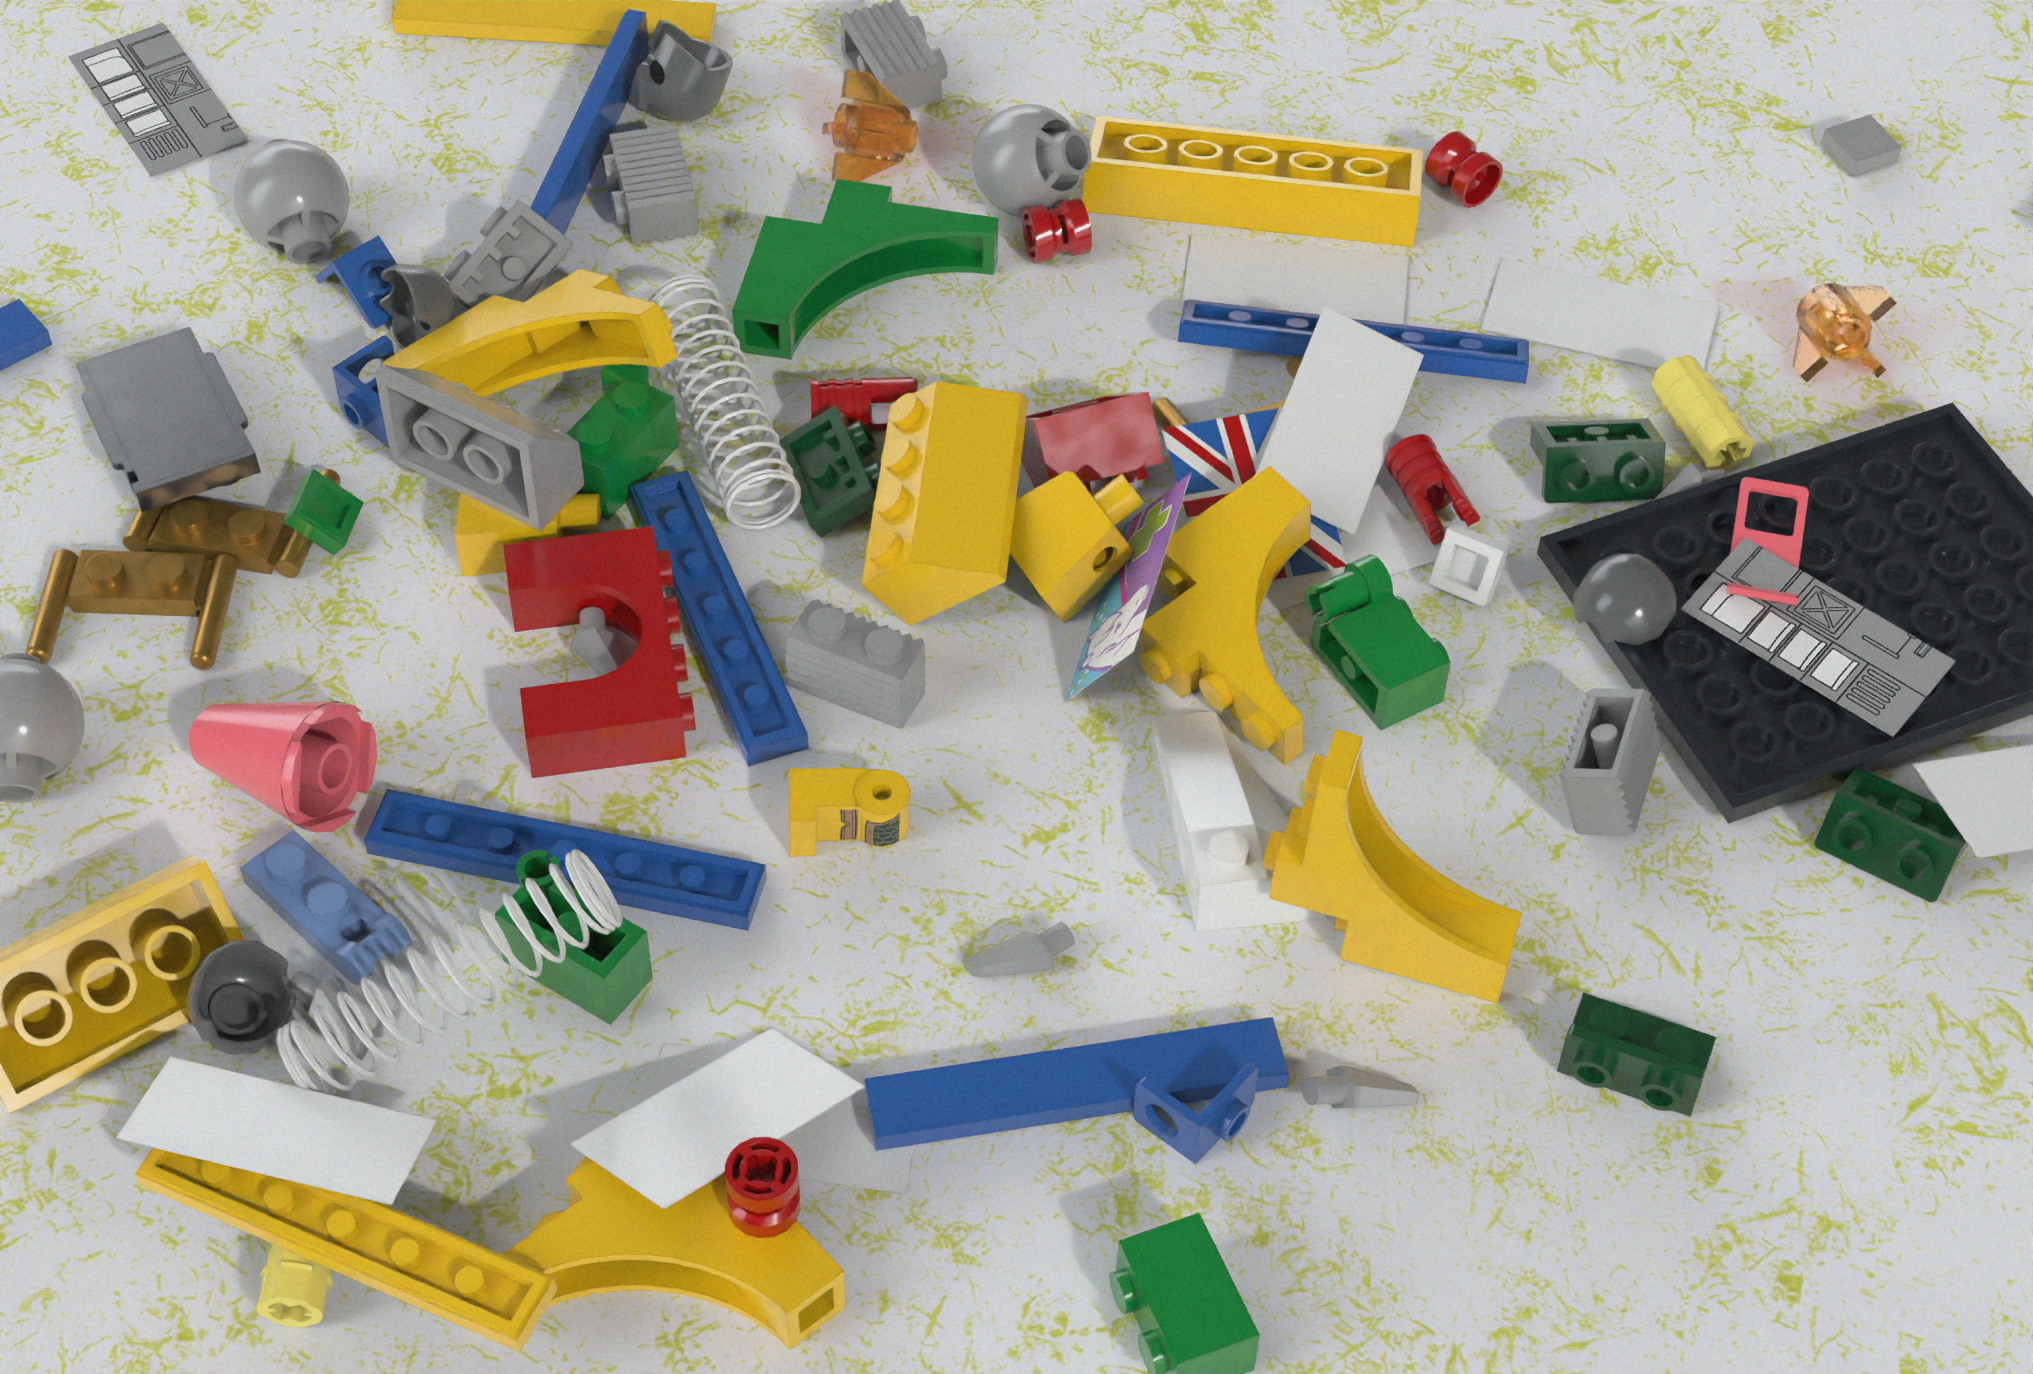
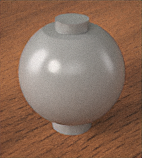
M1021 104L997 113L984 125L977 137L973 150V171L980 190L994 206L1008 214L1022 217V210L1025 207L1042 205L1047 209L1057 208L1063 200L1070 199L1077 190L1082 175L1090 167L1092 153L1086 136L1082 132L1075 130L1064 116L1045 106Z
M275 139L267 142L245 161L235 182L234 204L244 229L264 247L279 253H286L288 260L295 264H309L327 256L332 248L330 241L344 225L349 210V188L340 166L325 151L303 141Z
M12 653L0 658L1 802L24 803L38 799L41 795V780L44 778L51 780L68 767L76 756L84 735V712L75 689L63 675L55 669L40 663L39 658L30 654Z

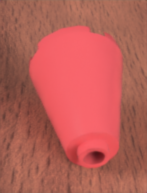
M339 701L213 704L200 713L194 720L189 732L190 750L197 764L298 827L315 833L333 832L350 821L357 811L346 808L350 806L357 791L365 794L368 793L373 782L377 761L376 733L372 724L361 720L357 713L361 710L355 705Z

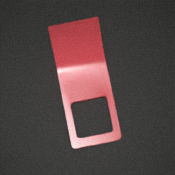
M1744 477L1740 484L1730 554L1746 537L1799 569L1809 495L1808 489L1802 486ZM1750 492L1792 498L1797 501L1792 536L1757 531L1745 527ZM1727 582L1726 593L1798 606L1799 599L1796 598L1795 594Z

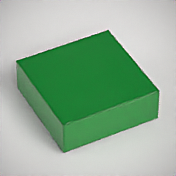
M312 469L302 478L283 523L332 555H335L345 547L364 502L315 469Z

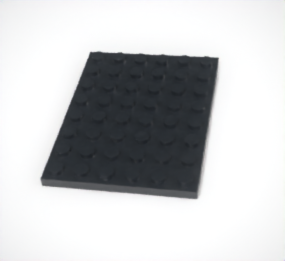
M1953 402L1540 537L1537 554L1573 605V593L1581 584L1590 568L1597 562L1615 553L1639 554L1649 559L1673 583L1677 597L1676 613L1660 637L1640 645L1621 643L1616 640L1606 643L1601 639L1599 630L1591 622H1585L1633 689H1645L1651 693L1649 701L1653 703L1651 710L1655 712L1654 720L1658 722L1659 727L1728 824L1844 783L1855 768L1874 772L2033 715V496ZM1744 477L1802 486L1808 489L1809 495L1799 561L1800 570L1956 661L1894 737L1681 609L1730 555L1740 484ZM1750 492L1745 527L1757 531L1792 536L1797 501L1792 498Z

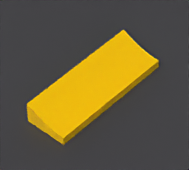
M1099 115L1096 117L1090 140L1092 159L1089 169L1084 173L1082 201L1089 213L1414 247L1421 198L1423 150Z

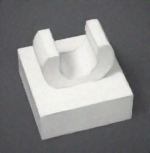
M1454 523L1446 530L1428 584L1485 607L1493 598L1511 546Z

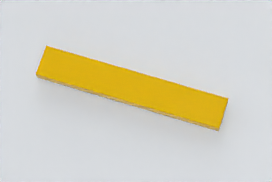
M397 0L392 23L394 33L609 46L624 13L631 9L646 12L648 41L659 20H666L676 25L690 37L712 43L717 21L716 3L673 0Z
M156 1148L150 1150L135 1172L140 1185L518 1352L522 1351L558 1289L552 1276L377 1201Z

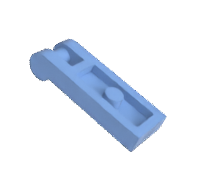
M294 829L240 867L244 883L348 981L356 986L361 983V978H368L375 973L373 965L385 956L389 955L395 958L412 945V939L407 929L394 915L390 913L385 914ZM365 933L367 937L356 944L354 941Z

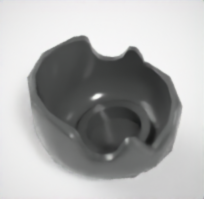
M392 265L382 271L381 278L393 285L390 293L380 300V306L393 317L392 332L397 346L401 350L456 317L457 308L449 283L430 267L422 265Z
M1615 553L1597 562L1590 568L1581 584L1573 593L1574 615L1577 622H1591L1599 630L1601 639L1606 643L1616 640L1621 643L1640 645L1660 637L1676 613L1677 597L1673 583L1655 563L1639 554Z
M230 941L209 953L193 975L187 994L188 1012L200 1037L204 1041H208L213 1048L228 1054L257 1053L276 1041L278 1029L288 1024L293 1014L292 1009L295 1007L297 1000L287 975L288 962L280 953L259 941Z

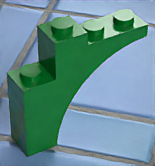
M837 179L822 224L771 216L765 217L732 309L734 335L740 341V350L743 353L792 360L793 354L804 336L819 320L846 300L864 291L892 281L925 274L979 273L994 275L998 261L999 218L893 203L892 186Z

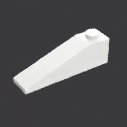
M1216 711L1152 717V729L1195 932L1326 919V914L1269 899L1273 871L1262 869L1263 860L1272 830L1285 832L1289 819Z

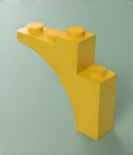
M578 269L525 302L492 295L381 362V364L384 366L428 371L452 383L463 384L473 393L487 397L527 381L575 369L620 364L646 365L661 368L677 358L678 354L670 336L672 334L671 322L657 303L625 296L617 283L611 279V276Z
M1268 466L1171 535L1157 579L1160 590L1171 602L1144 620L1139 634L1140 653L1138 659L1143 670L1152 681L1159 685L1165 683L1181 699L1200 687L1206 700L1219 711L1226 709L1241 724L1244 735L1256 749L1260 751L1267 749L1285 766L1303 752L1304 717L1287 699L1275 682L1260 647L1257 625L1265 596L1275 577L1287 560L1304 543L1310 540L1311 502L1271 466Z
M1336 729L1328 755L1324 756L1315 753L1304 788V794L1309 796H1306L1303 808L1293 806L1285 832L1275 829L1271 832L1262 869L1273 871L1269 899L1336 917L1334 930L1345 933L1340 956L1341 960L1498 1003L1522 912L1487 900L1461 887L1440 874L1406 846L1389 827L1377 809L1368 790L1362 763L1363 737Z
M586 1156L576 1166L573 1173L565 1178L570 1207L564 1211H555L548 1214L537 1223L528 1237L505 1253H498L554 1277L558 1289L547 1307L570 1299L617 1291H658L681 1294L706 1300L735 1311L759 1324L778 1338L788 1349H791L846 1307L844 1270L798 1221L786 1232L769 1238L749 1236L735 1227L729 1216L725 1173L668 1208L662 1209Z

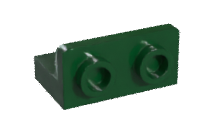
M835 405L779 440L780 446L786 452V462L793 469V476L801 487L800 503L810 527L821 538L871 507L874 508L881 463L879 461L874 462L871 454L878 450V446L872 434L860 419L851 423Z
M1648 418L1531 423L1530 446L1543 465L1541 495L1546 503L1655 499L1663 491L1666 442Z
M1855 768L1837 790L1814 842L1819 850L1931 903L1939 898L1954 865L1968 846L1941 805L1862 768Z
M1583 992L1573 1023L1570 1025L1565 1038L1557 1072L1572 1076L1582 1084L1590 1087L1607 1088L1642 1100L1646 1105L1654 1109L1674 1111L1691 1117L1716 1037Z

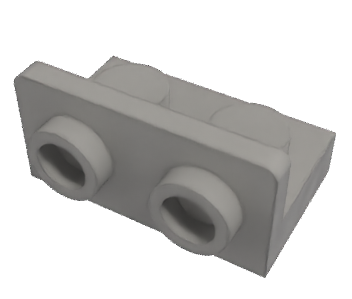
M518 199L509 211L500 206L490 216L480 230V234L486 237V239L472 255L463 250L446 270L444 277L450 281L449 285L455 303L457 301L460 302L468 310L492 295L525 302L535 294L573 247V242Z

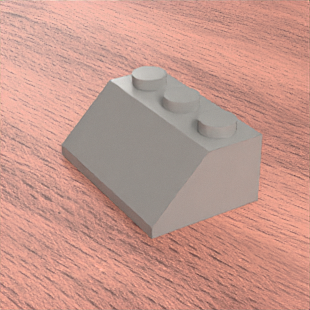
M382 365L375 372L391 460L539 531L584 486L579 442L573 440L563 431L545 427L522 416L517 410L509 406H501L473 393L463 384L452 383L428 371Z

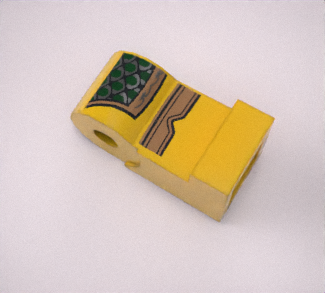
M789 768L790 857L816 856V841L861 840L875 847L892 846L898 843L908 833L910 824L911 790L909 783L900 774L883 769Z

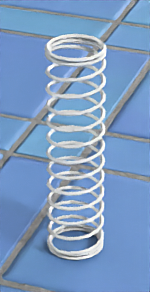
M685 274L672 277L661 283L651 293L648 301L656 303L657 299L666 290L687 282L692 283L678 287L665 295L658 303V306L661 308L668 298L679 291L689 288H703L713 294V300H691L670 311L667 315L669 320L676 312L686 306L696 303L711 304L705 314L689 318L679 326H672V334L670 335L672 340L676 334L693 332L706 325L712 318L721 321L717 330L697 333L683 343L673 342L675 347H679L676 350L678 357L667 363L670 367L671 377L677 384V393L683 399V407L689 415L690 425L696 432V441L702 447L703 458L708 463L709 473L715 480L716 491L722 497V506L731 523L743 529L759 530L772 527L785 520L797 508L801 499V487L793 476V469L786 462V452L780 446L779 436L773 429V420L766 413V404L759 397V388L753 381L752 371L746 365V356L740 350V341L733 334V325L727 319V310L721 304V296L712 280L702 275ZM725 325L728 328V331L723 330ZM711 334L709 337L698 342H692L699 337ZM718 334L727 336L724 345H715L702 349L690 358L679 357L681 351L686 347L704 344ZM731 340L734 343V347L729 345ZM726 349L734 352L729 361L708 365L696 374L685 372L691 363L706 361L719 355ZM717 350L716 352H713L705 357L698 358L704 353ZM737 356L741 359V363L735 361ZM677 361L686 362L681 369L676 367ZM730 365L740 368L735 377L717 380L703 390L691 388L698 378L718 374ZM722 366L721 368H718L712 372L706 373L710 369ZM744 371L747 374V378L741 377ZM683 377L692 378L687 385L682 383ZM736 381L746 383L741 393L721 397L711 405L698 404V401L704 394L719 392L730 387ZM726 383V384L721 385V386H719V387H717V388H714L715 386H717V385H719V384ZM750 387L754 390V394L748 393ZM689 392L699 393L694 400L688 398ZM742 397L753 399L749 408L728 413L718 421L704 419L712 409L724 408L737 402ZM757 403L760 406V410L754 409ZM696 408L706 409L700 417L694 413ZM748 413L759 415L754 425L736 429L725 437L711 436L718 425L735 422L745 417ZM763 419L767 422V427L760 425ZM702 424L712 425L707 432L701 430ZM753 430L766 431L763 439L759 442L741 446L732 453L717 452L725 441L739 439L750 434ZM770 435L773 437L774 443L766 442ZM709 440L719 441L713 449L707 446ZM760 446L773 448L770 455L766 458L750 462L740 469L724 468L733 457L748 454ZM777 451L781 455V460L773 458ZM716 456L727 457L720 465L714 463ZM766 463L779 464L778 469H764L752 472L739 479L734 485L731 484L741 473L753 471ZM722 472L733 473L727 482L721 479ZM774 478H781L786 481L781 490L766 499L753 502H743L734 499L741 490L758 488L769 483ZM762 480L756 484H751L755 481ZM790 484L793 486V496L790 503L782 511L769 517L758 519L745 518L734 513L732 510V504L748 507L766 504L777 499L789 488Z
M574 849L571 853L566 854L565 865L577 892L592 915L604 928L594 922L581 908L575 893L558 866L552 863L549 865V871L553 880L577 914L583 934V941L581 943L571 937L558 923L549 902L537 883L531 878H526L525 885L529 894L554 929L560 949L558 957L553 956L536 940L528 920L515 899L509 893L503 892L501 897L503 904L519 930L532 946L537 965L535 971L529 970L513 955L503 931L491 912L486 907L480 906L478 914L485 929L509 961L513 975L512 985H506L490 970L485 955L474 935L462 921L457 920L454 925L456 933L470 957L485 974L488 981L490 998L487 1000L482 999L471 990L450 948L440 936L432 935L431 943L439 960L456 984L463 990L467 1006L464 1014L458 1013L446 1003L442 990L426 961L416 950L409 949L407 955L415 974L432 998L440 1005L444 1022L443 1026L436 1028L423 1018L416 998L402 974L394 965L386 963L384 966L386 978L398 999L417 1020L420 1040L416 1043L412 1042L400 1033L396 1019L383 994L374 982L369 978L363 977L361 978L362 991L374 1013L395 1036L397 1054L390 1057L377 1048L373 1033L361 1010L347 993L340 991L337 995L339 1007L353 1031L372 1051L373 1069L366 1071L354 1062L350 1047L336 1021L326 1009L317 1005L314 1007L315 1020L329 1045L349 1066L350 1083L341 1085L334 1080L319 1045L305 1025L298 1020H292L291 1024L288 1023L277 1031L276 1042L279 1053L290 1075L300 1088L322 1092L309 1078L298 1061L291 1046L289 1036L296 1042L303 1056L316 1071L324 1093L336 1094V1089L349 1092L354 1088L356 1072L368 1077H373L378 1073L379 1058L396 1063L401 1060L403 1044L417 1049L423 1047L426 1029L441 1035L446 1033L449 1025V1014L462 1020L469 1019L472 1013V999L486 1006L492 1005L496 995L495 984L507 991L514 992L517 990L519 984L518 969L531 977L537 978L540 976L543 964L541 954L550 961L556 963L563 962L566 954L564 939L572 946L581 949L586 948L589 943L587 924L595 931L605 935L614 931L616 927H621L623 922L622 914L602 875L590 859L580 850ZM395 978L397 979V981H398L399 984L401 985V987H402V989L404 990L406 996L404 995V993H403L402 990L400 989V987H399V985L397 984ZM370 990H371V991L373 992V994L376 996V998H377V1000L379 1001L380 1005L382 1006V1008H383L385 1014L382 1012V1010H381L380 1007L378 1006V1004H377V1002L375 1001V999L373 998V996H372ZM346 1003L350 1006V1008L356 1015L364 1032L361 1030V1028L358 1026L355 1019L351 1015ZM322 1016L331 1026L332 1030L334 1031L335 1035L337 1036L341 1044V1047L332 1037L331 1033L329 1032L328 1028L326 1027L323 1021Z

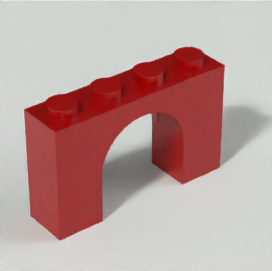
M653 526L503 545L515 632L580 624V612L589 607H597L604 612L606 626L624 632L638 644L634 653L625 663L602 676L520 688L525 739L532 778L686 758L684 732L696 730L691 692L680 694L678 692L677 683L688 681L684 644L671 645L670 635L681 633L676 596L664 597L662 588L673 587L669 550H656Z

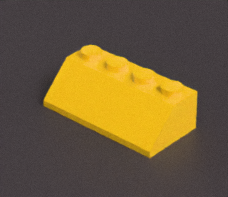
M936 381L915 393H907L901 396L890 406L861 585L909 626L1006 582L1029 402L1021 393Z
M188 856L0 949V1099L9 1113L191 1020L188 1012L187 994L191 979L209 953L230 941H245L206 860Z

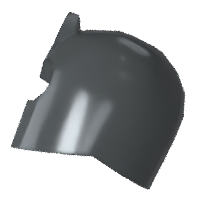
M659 20L647 44L651 47L650 53L637 67L628 93L630 97L634 98L635 107L639 111L645 110L648 105L665 119L677 122H693L708 115L718 105L726 86L733 60L725 50L710 42L690 37L671 22Z

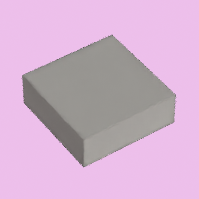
M1871 115L1826 128L1821 142L1851 177L1896 163L1901 151V146Z

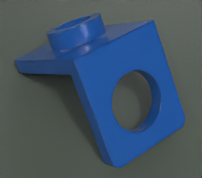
M379 235L332 261L315 276L320 284L337 275L371 328L376 329L393 319L380 306V300L390 293L393 285L390 282L384 281L381 278V273L386 268L397 265Z
M384 335L332 367L340 409L353 427L358 430L364 428L389 448L376 377L366 384L358 379L362 368L369 361L380 358L381 362L395 355L392 340Z
M1248 1062L1199 1114L1148 1078L1143 1077L1136 1084L1133 1117L1137 1123L1196 1165L1220 1139L1229 1142L1246 1123L1250 1114V1107L1255 1099L1259 1068ZM1152 1104L1165 1110L1177 1124L1178 1130L1163 1122L1154 1111Z

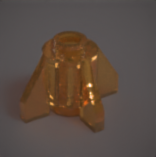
M851 69L844 70L841 98L854 101L852 104L841 103L839 105L834 122L823 123L822 134L832 136L834 146L844 148L846 152L834 154L831 181L843 179L860 182L900 163L906 153H912L917 142L918 125L915 120H912L910 110L870 73Z
M1825 283L1810 289L1801 298L1797 306L1796 318L1799 328L1792 366L1807 383L1829 363L1825 357L1840 361H1847L1858 357L1878 378L1886 369L1868 349L1872 329L1870 319L1875 323L1897 304L1896 301L1882 286H1841L1835 283Z

